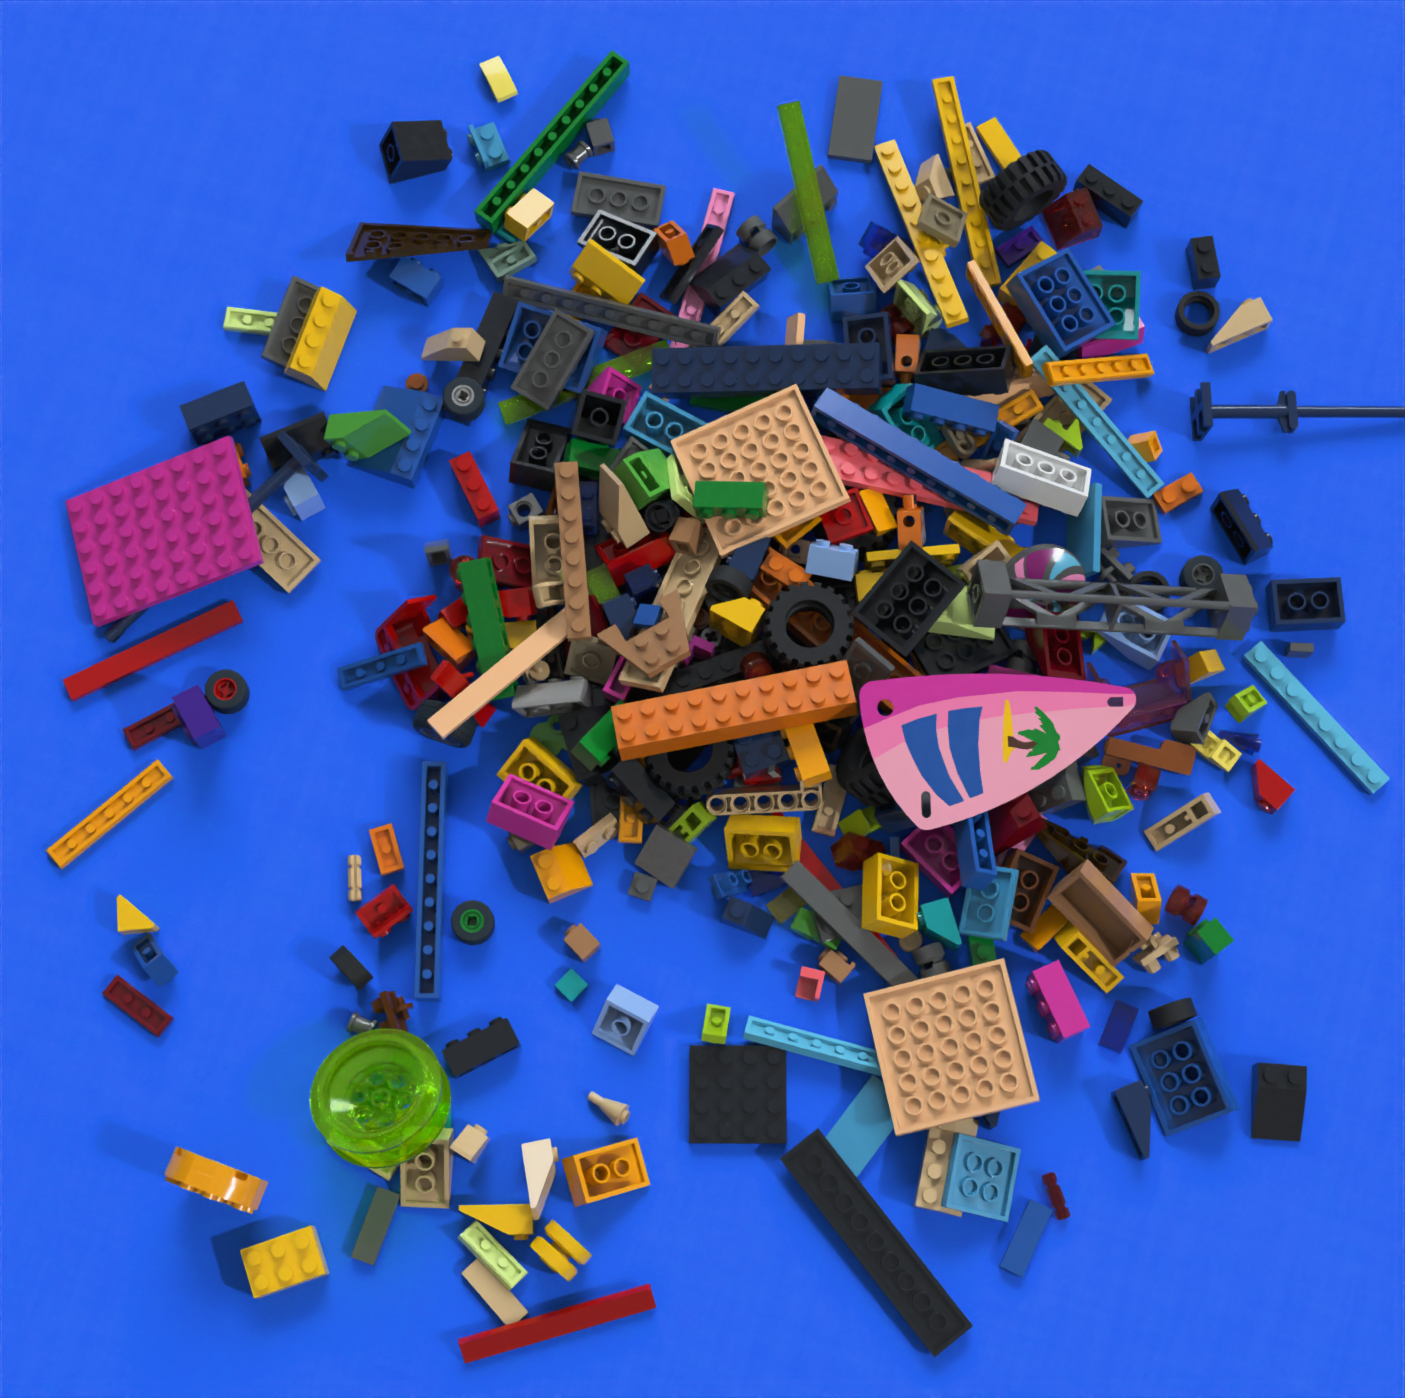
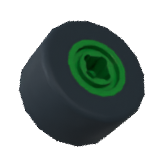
M470 900L461 903L453 911L451 926L456 937L464 944L479 945L487 941L493 934L495 920L487 905L480 901Z

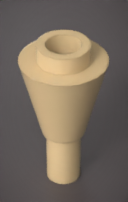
M967 458L962 460L961 466L987 471L988 469L995 468L998 458L989 460Z
M593 1091L588 1095L587 1100L599 1106L601 1111L615 1126H618L620 1123L624 1124L628 1120L631 1113L628 1111L629 1105L607 1098L604 1099Z

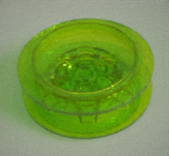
M398 1029L366 1031L340 1044L320 1065L310 1092V1109L313 1120L332 1150L351 1164L372 1169L400 1165L425 1151L441 1133L451 1108L450 1083L432 1049L419 1037Z

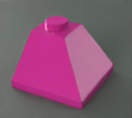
M609 366L605 368L586 390L626 400L627 405L621 424L624 427L636 408L642 386Z

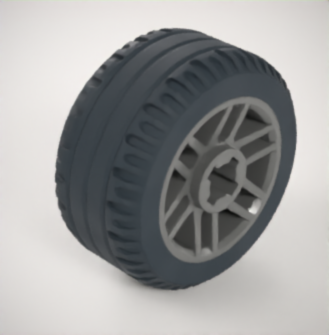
M435 700L422 701L413 720V727L418 733L453 747L465 748L471 744L478 724L474 716H471L445 739H442L427 723V720L447 703Z

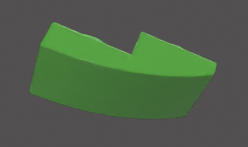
M802 907L798 909L790 929L807 940L813 939L829 950L835 951L841 939L820 943L811 911Z

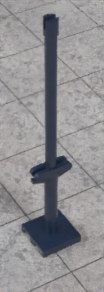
M1201 382L1200 389H1196L1194 397H1190L1193 441H1202L1213 427V419H1278L1282 432L1291 434L1298 427V418H1405V406H1297L1296 393L1293 390L1288 391L1286 395L1285 391H1280L1277 405H1212L1210 382Z
M284 430L277 438L293 457L248 498L251 513L256 511L302 466L321 482L328 477L326 472L301 444L299 445L295 439L289 437ZM149 608L121 618L104 633L105 637L110 642L115 643Z

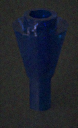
M1220 729L1218 738L1232 742L1233 745L1253 756L1254 752L1259 753L1263 741L1259 739L1260 734L1232 733Z

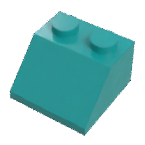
M948 897L919 906L917 912L918 930L922 931L923 936L934 942H941L943 947L952 952L957 951L962 945V941Z

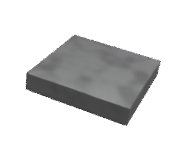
M658 823L634 863L674 889L698 848Z

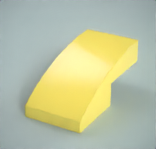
M499 56L479 64L498 103L518 95L516 87Z
M1210 730L1204 745L1187 743V745L1194 746L1195 751L1226 772L1231 770L1242 755L1228 741L1219 739Z

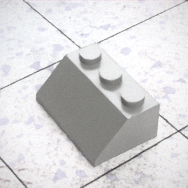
M581 676L571 677L569 681L549 679L548 683L541 684L537 681H529L525 685L517 687L512 701V709L525 718L561 715L578 708L592 707V684Z

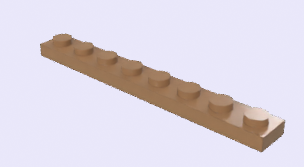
M578 462L554 463L568 641L591 640Z

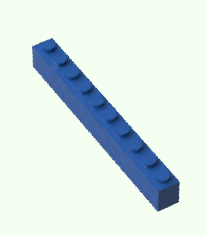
M826 388L812 409L811 416L815 423L854 444L866 453L871 454L883 463L917 481L924 487L1008 536L1027 506L1019 498L984 480L978 474L972 473L958 462L943 456L939 451L926 446L917 438L909 436L898 427L885 422L879 416L868 412L859 404L851 402L836 391Z
M422 761L414 999L417 1002H441L448 765L446 761Z

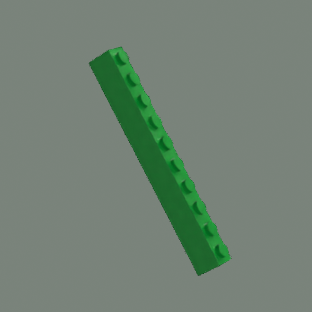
M611 50L475 209L476 223L485 229L492 230L493 235L505 222L504 214L510 206L517 204L519 198L524 193L527 194L538 184L583 131L586 123H589L629 77L630 66L626 59Z

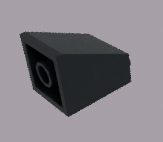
M441 120L391 122L379 144L389 184L444 171L453 158L452 150L447 142V131L443 128Z
M582 389L572 411L566 434L597 443H604L609 446H616L627 401Z

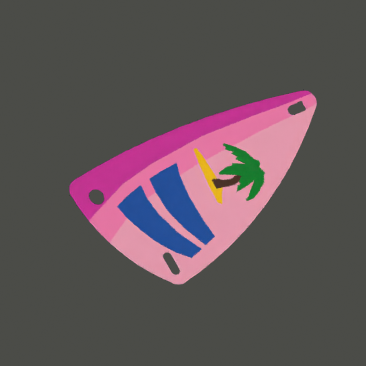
M946 674L871 681L862 686L859 692V700L867 744L882 780L897 804L913 823L920 829L930 830L991 810L1050 779L1105 737L1135 706L1136 695L1131 689L1126 687L1068 678L1016 674ZM1110 697H1123V706L1111 707L1107 701ZM883 699L890 700L893 704V712L888 716H882L877 710L878 703ZM925 791L930 793L931 815L928 818L922 816L921 794Z

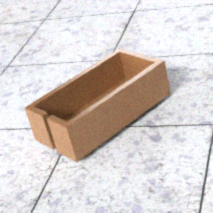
M1088 859L1054 885L1047 897L1113 966H1116L1129 956L1130 952H1134L1146 943L1154 929Z

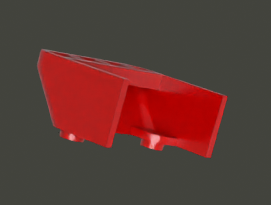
M436 595L406 600L375 631V641L381 654L418 642L423 643L428 666L392 676L405 705L410 710H417L419 704L424 700L438 701L447 697L430 679L438 664L422 631L425 626L430 624V617L426 609L437 599ZM473 672L462 674L468 681L474 676Z

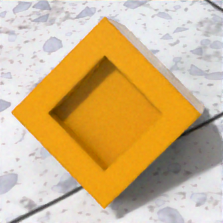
M1156 430L1134 434L1128 438V441L1146 462L1156 461L1163 451Z

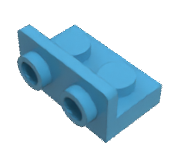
M494 122L475 129L473 124L468 125L469 134H466L471 147L475 146L477 151L474 153L479 166L483 165L485 172L510 163L509 156Z

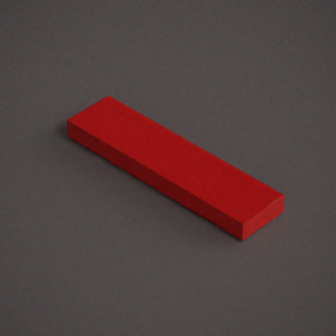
M444 659L430 677L451 700L471 685L450 662ZM490 702L473 715L477 720V725L482 728L496 711V708Z

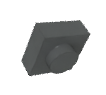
M635 871L628 895L650 903L658 879Z

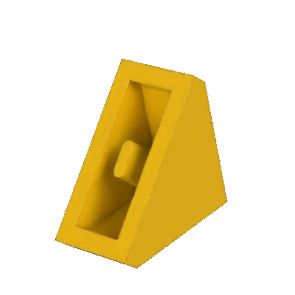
M1216 649L1199 651L1173 666L1182 688L1225 671Z
M122 895L117 897L118 932L127 935L157 932L160 929Z

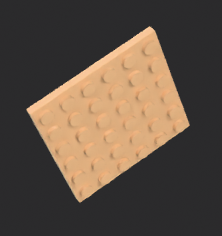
M797 384L670 441L693 494L695 481L765 482L769 491L766 517L751 520L746 517L726 519L721 516H713L710 519H705L722 559L728 557V555H733L736 548L765 537H773L851 501Z
M1004 958L863 994L896 1136L1040 1102Z

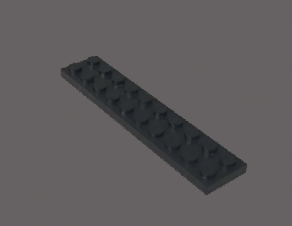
M818 1128L780 1158L934 1357L973 1327Z

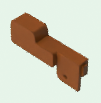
M1108 737V740H1105L1104 756L1101 765L1113 767L1118 775H1126L1130 770L1131 762L1187 776L1191 774L1196 751L1194 746L1171 740L1162 741L1159 748L1155 749Z

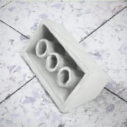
M1005 438L993 471L991 484L997 485L1003 491L1014 494L1022 499H1028L1042 506L1059 510L1064 514L1078 517L1088 497L1092 469Z

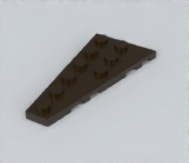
M360 222L346 252V262L487 249L492 239V230Z

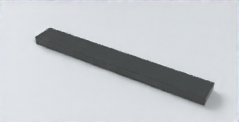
M798 860L780 877L890 987L919 980L869 930L862 929V923Z

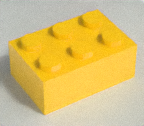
M879 852L863 862L862 929L901 939L918 930L919 863Z
M308 1226L240 1250L252 1294L256 1299L330 1274L315 1226Z

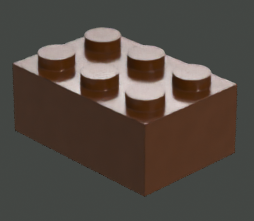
M1009 848L1001 867L1019 870L1009 926L1032 934L1060 867L1018 848Z

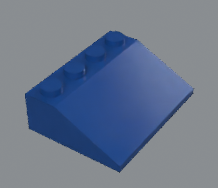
M1069 248L1016 274L1006 284L1007 289L1042 345H1047L1058 359L1073 352L1116 325Z
M518 301L498 367L519 373L553 312ZM578 321L596 332L564 387L565 389L581 393L601 355L608 331Z
M384 385L374 410L386 409L407 426L411 433L369 458L352 461L351 467L415 489L444 418L442 412L444 406L443 398L424 391Z
M1202 1018L1191 1020L1129 1045L1143 1081L1151 1091L1152 1097L1150 1098L1166 1137L1240 1109Z

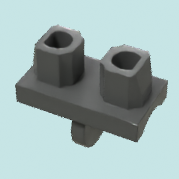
M1114 546L1108 549L1103 547L1100 550L1101 575L1097 580L1103 582L1106 579L1109 583L1127 584L1133 577L1132 574L1136 568L1130 562L1122 565L1117 560L1120 554Z

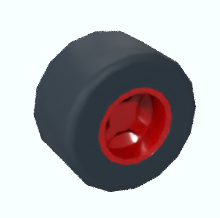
M222 669L208 678L205 684L207 701L220 713L234 714L239 712L246 706L249 700L250 690L247 682L238 672Z

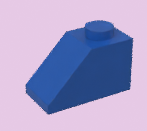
M150 933L131 947L144 971L159 987L170 982L179 973L172 960Z

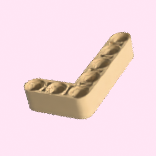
M802 780L796 785L714 789V794L708 797L706 795L705 799L707 810L712 815L809 811L819 808L822 803V784L818 783L805 788ZM808 793H815L817 795L813 801H807L804 798ZM785 794L793 796L792 801L787 803L781 801V798ZM762 795H766L770 798V800L765 804H761L757 801L758 798ZM744 797L746 802L743 805H737L734 803L735 798ZM714 798H720L723 801L720 806H713L710 802Z

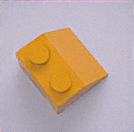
M574 842L553 846L552 850L545 849L530 856L549 904L593 886L580 852Z

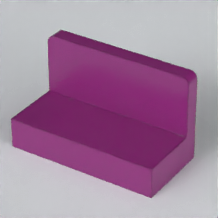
M693 635L689 644L691 656L682 660V668L690 666L694 658L705 661L715 657V644Z

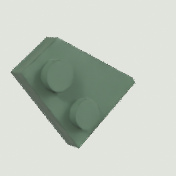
M518 241L512 244L501 243L497 244V247L477 250L499 283L504 280L506 275L512 276L537 262L535 254L526 241Z

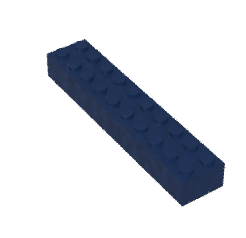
M879 342L653 348L651 393L660 399L768 397L794 384H797L802 396H821L826 388L836 391L841 395L882 394V347Z

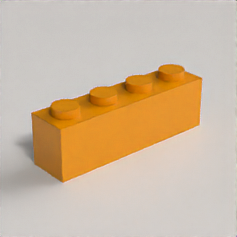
M813 724L780 730L782 738H788L790 746L786 747L790 760L795 759L798 767L794 768L798 782L803 780L805 788L832 779L831 771Z

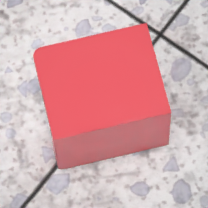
M802 966L795 997L818 1003L825 971Z

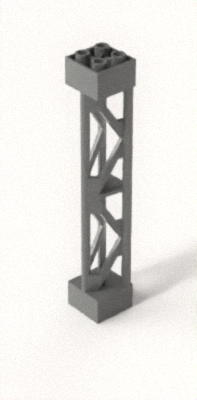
M977 560L966 592L973 626L985 628H1001L1002 626L1216 637V639L1243 641L1246 632L1250 629L1254 615L1258 612V603L1254 599L1252 586L1249 584L1247 576L1241 574L1220 573L1214 588L1013 578L1008 577L1005 561ZM1019 587H1023L1031 591L1019 590ZM1050 589L1076 590V591L1071 592V593H1060V592L1052 591V590H1050ZM1127 593H1132L1140 597L1127 596ZM1158 595L1183 596V597H1181V598H1179V599H1171V598H1164V597H1161V596H1158ZM1027 599L1081 603L1056 616ZM1010 602L1035 614V618L1005 616ZM1098 603L1104 604L1107 622L1077 621L1076 615ZM1135 605L1182 607L1187 609L1163 621ZM1121 609L1143 620V624L1116 622ZM1203 609H1207L1212 628L1184 626V620Z

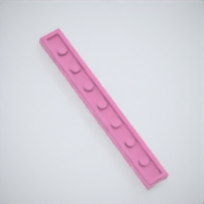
M713 188L702 231L707 224L720 226L724 232L695 276L718 259L735 197L734 192ZM690 285L685 290L678 317L701 322L705 303ZM671 341L669 348H685L689 345Z

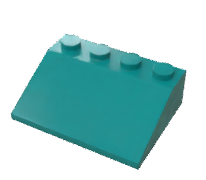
M1083 270L1116 323L1115 326L1094 339L1138 340L1141 271Z

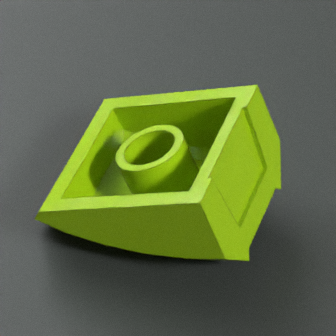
M1103 765L1082 766L1081 780L1086 795V801L1084 802L1093 825L1105 822L1110 823L1134 810L1113 767Z

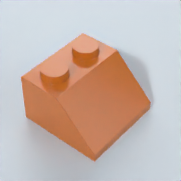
M442 617L425 626L422 631L427 643L461 672L477 656V651H474L471 639L473 637L469 634L465 636L460 631L462 629L461 626L453 629Z

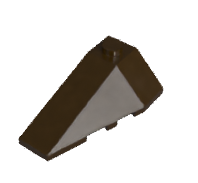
M1042 818L1047 827L1035 835L1068 874L1088 859L1112 885L1114 884L1128 861L1109 848L1102 845L1097 848L1089 844L1087 838L1083 836L1080 838L1073 837L1066 828Z

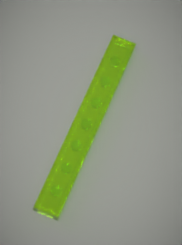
M800 101L781 104L776 107L816 284L838 280L840 278Z
M666 339L596 365L584 389H587L605 368L609 366L629 379L651 371L653 348H669ZM563 388L552 408L579 398L580 393ZM522 394L498 403L506 425L546 411L545 408Z

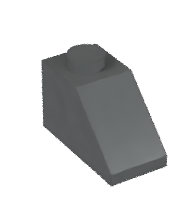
M1206 692L1177 710L1175 718L1171 721L1170 730L1178 742L1204 745L1218 707L1211 693Z

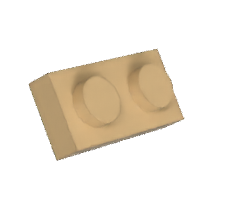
M610 812L573 840L580 854L586 858L590 854L595 853L608 840L616 837L619 831V823Z

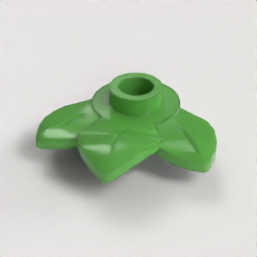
M552 715L547 722L538 723L529 735V738L534 736L555 756L560 753L561 749L568 751L561 729H554V725L559 723L557 717L561 715Z

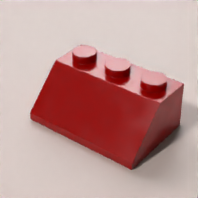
M646 524L650 533L629 548H626L622 542L617 543L613 537L594 546L603 567L615 587L626 585L631 580L647 575L652 570L672 562L676 552L668 540L670 535L667 531L656 532Z

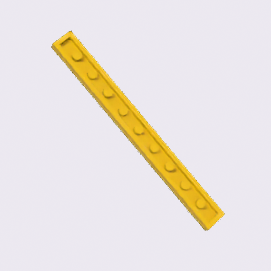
M954 76L932 79V91L959 208L968 214L964 229L971 260L976 261L990 287L1000 286L1002 282L986 214L979 204L981 192Z
M895 139L874 146V152L914 250L920 260L921 267L946 328L969 322L967 312L936 238L916 227L922 204Z

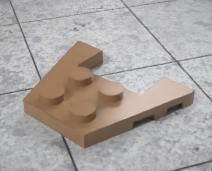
M677 589L658 599L668 618L637 636L625 641L616 624L597 634L600 642L608 645L612 651L628 660V663L649 679L691 656L684 613L681 606V597Z

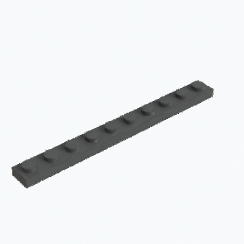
M510 275L504 277L502 294L534 307L550 311L558 309L570 316L696 347H718L721 327Z

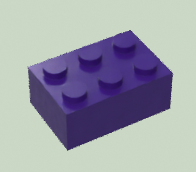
M198 684L172 697L175 704L171 705L176 717L184 725L182 728L194 746L198 744L201 749H204L227 737Z

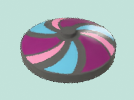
M1039 544L1026 548L1016 554L1006 564L1008 577L1086 581L1085 571L1080 561L1066 548L1054 544ZM1019 587V590L1031 591L1029 589ZM1050 589V590H1052V591L1060 592V593H1071V592L1076 591V590ZM1027 599L1047 611L1060 613L1081 603ZM1010 602L1005 617L1027 618L1033 613ZM1015 627L1016 629L1025 631L1024 627Z

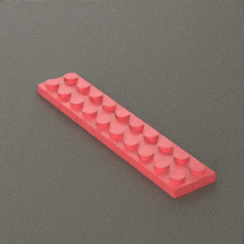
M821 435L843 485L860 489H871L897 497H902L903 494H916L917 501L965 511L917 481L878 460L871 454L861 450L854 444ZM964 467L991 483L992 472ZM1008 493L1027 504L1017 523L1035 526L1039 503Z

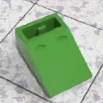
M660 448L637 452L623 459L612 471L624 484L637 510L671 494L667 458Z

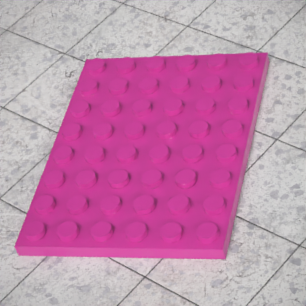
M230 436L65 501L93 624L97 627L264 563L234 442Z

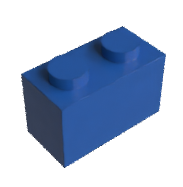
M406 256L402 257L389 275L393 287L427 307L431 305L443 288L441 275L434 269H426L420 261L413 257L411 259Z

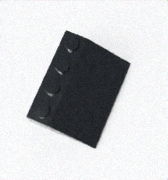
M911 540L851 614L868 630L907 657L967 584Z

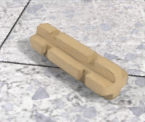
M360 855L348 856V865L350 866L348 868V887L350 889L348 891V899L352 902H358L362 900V891L360 890L362 888L361 868H359L361 866Z

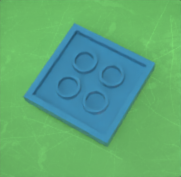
M954 1133L941 1207L1008 1222L1021 1149Z

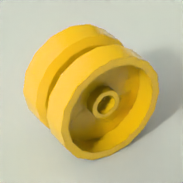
M552 1219L544 1228L545 1233L553 1240L552 1244L543 1237L537 1236L529 1246L555 1273L558 1272L570 1282L578 1273L577 1268L569 1261L570 1257L579 1264L585 1265L593 1255Z

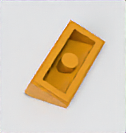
M871 489L859 491L876 536L898 528L882 493Z
M1052 904L1039 916L1032 934L1023 932L1019 936L1037 953L1069 920Z

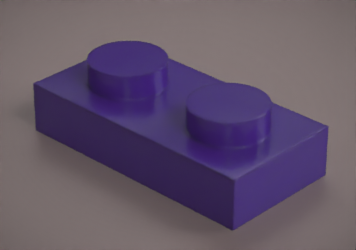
M1031 225L995 249V253L1008 269L1026 258L1043 239Z

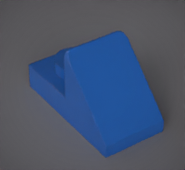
M998 420L995 432L991 433L981 459L998 458L1005 438L1015 442L1019 430L1003 420Z

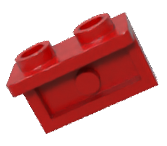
M392 884L355 911V913L375 939L378 936L381 938L391 931L390 927L397 922L402 923L407 920L413 909L396 886Z

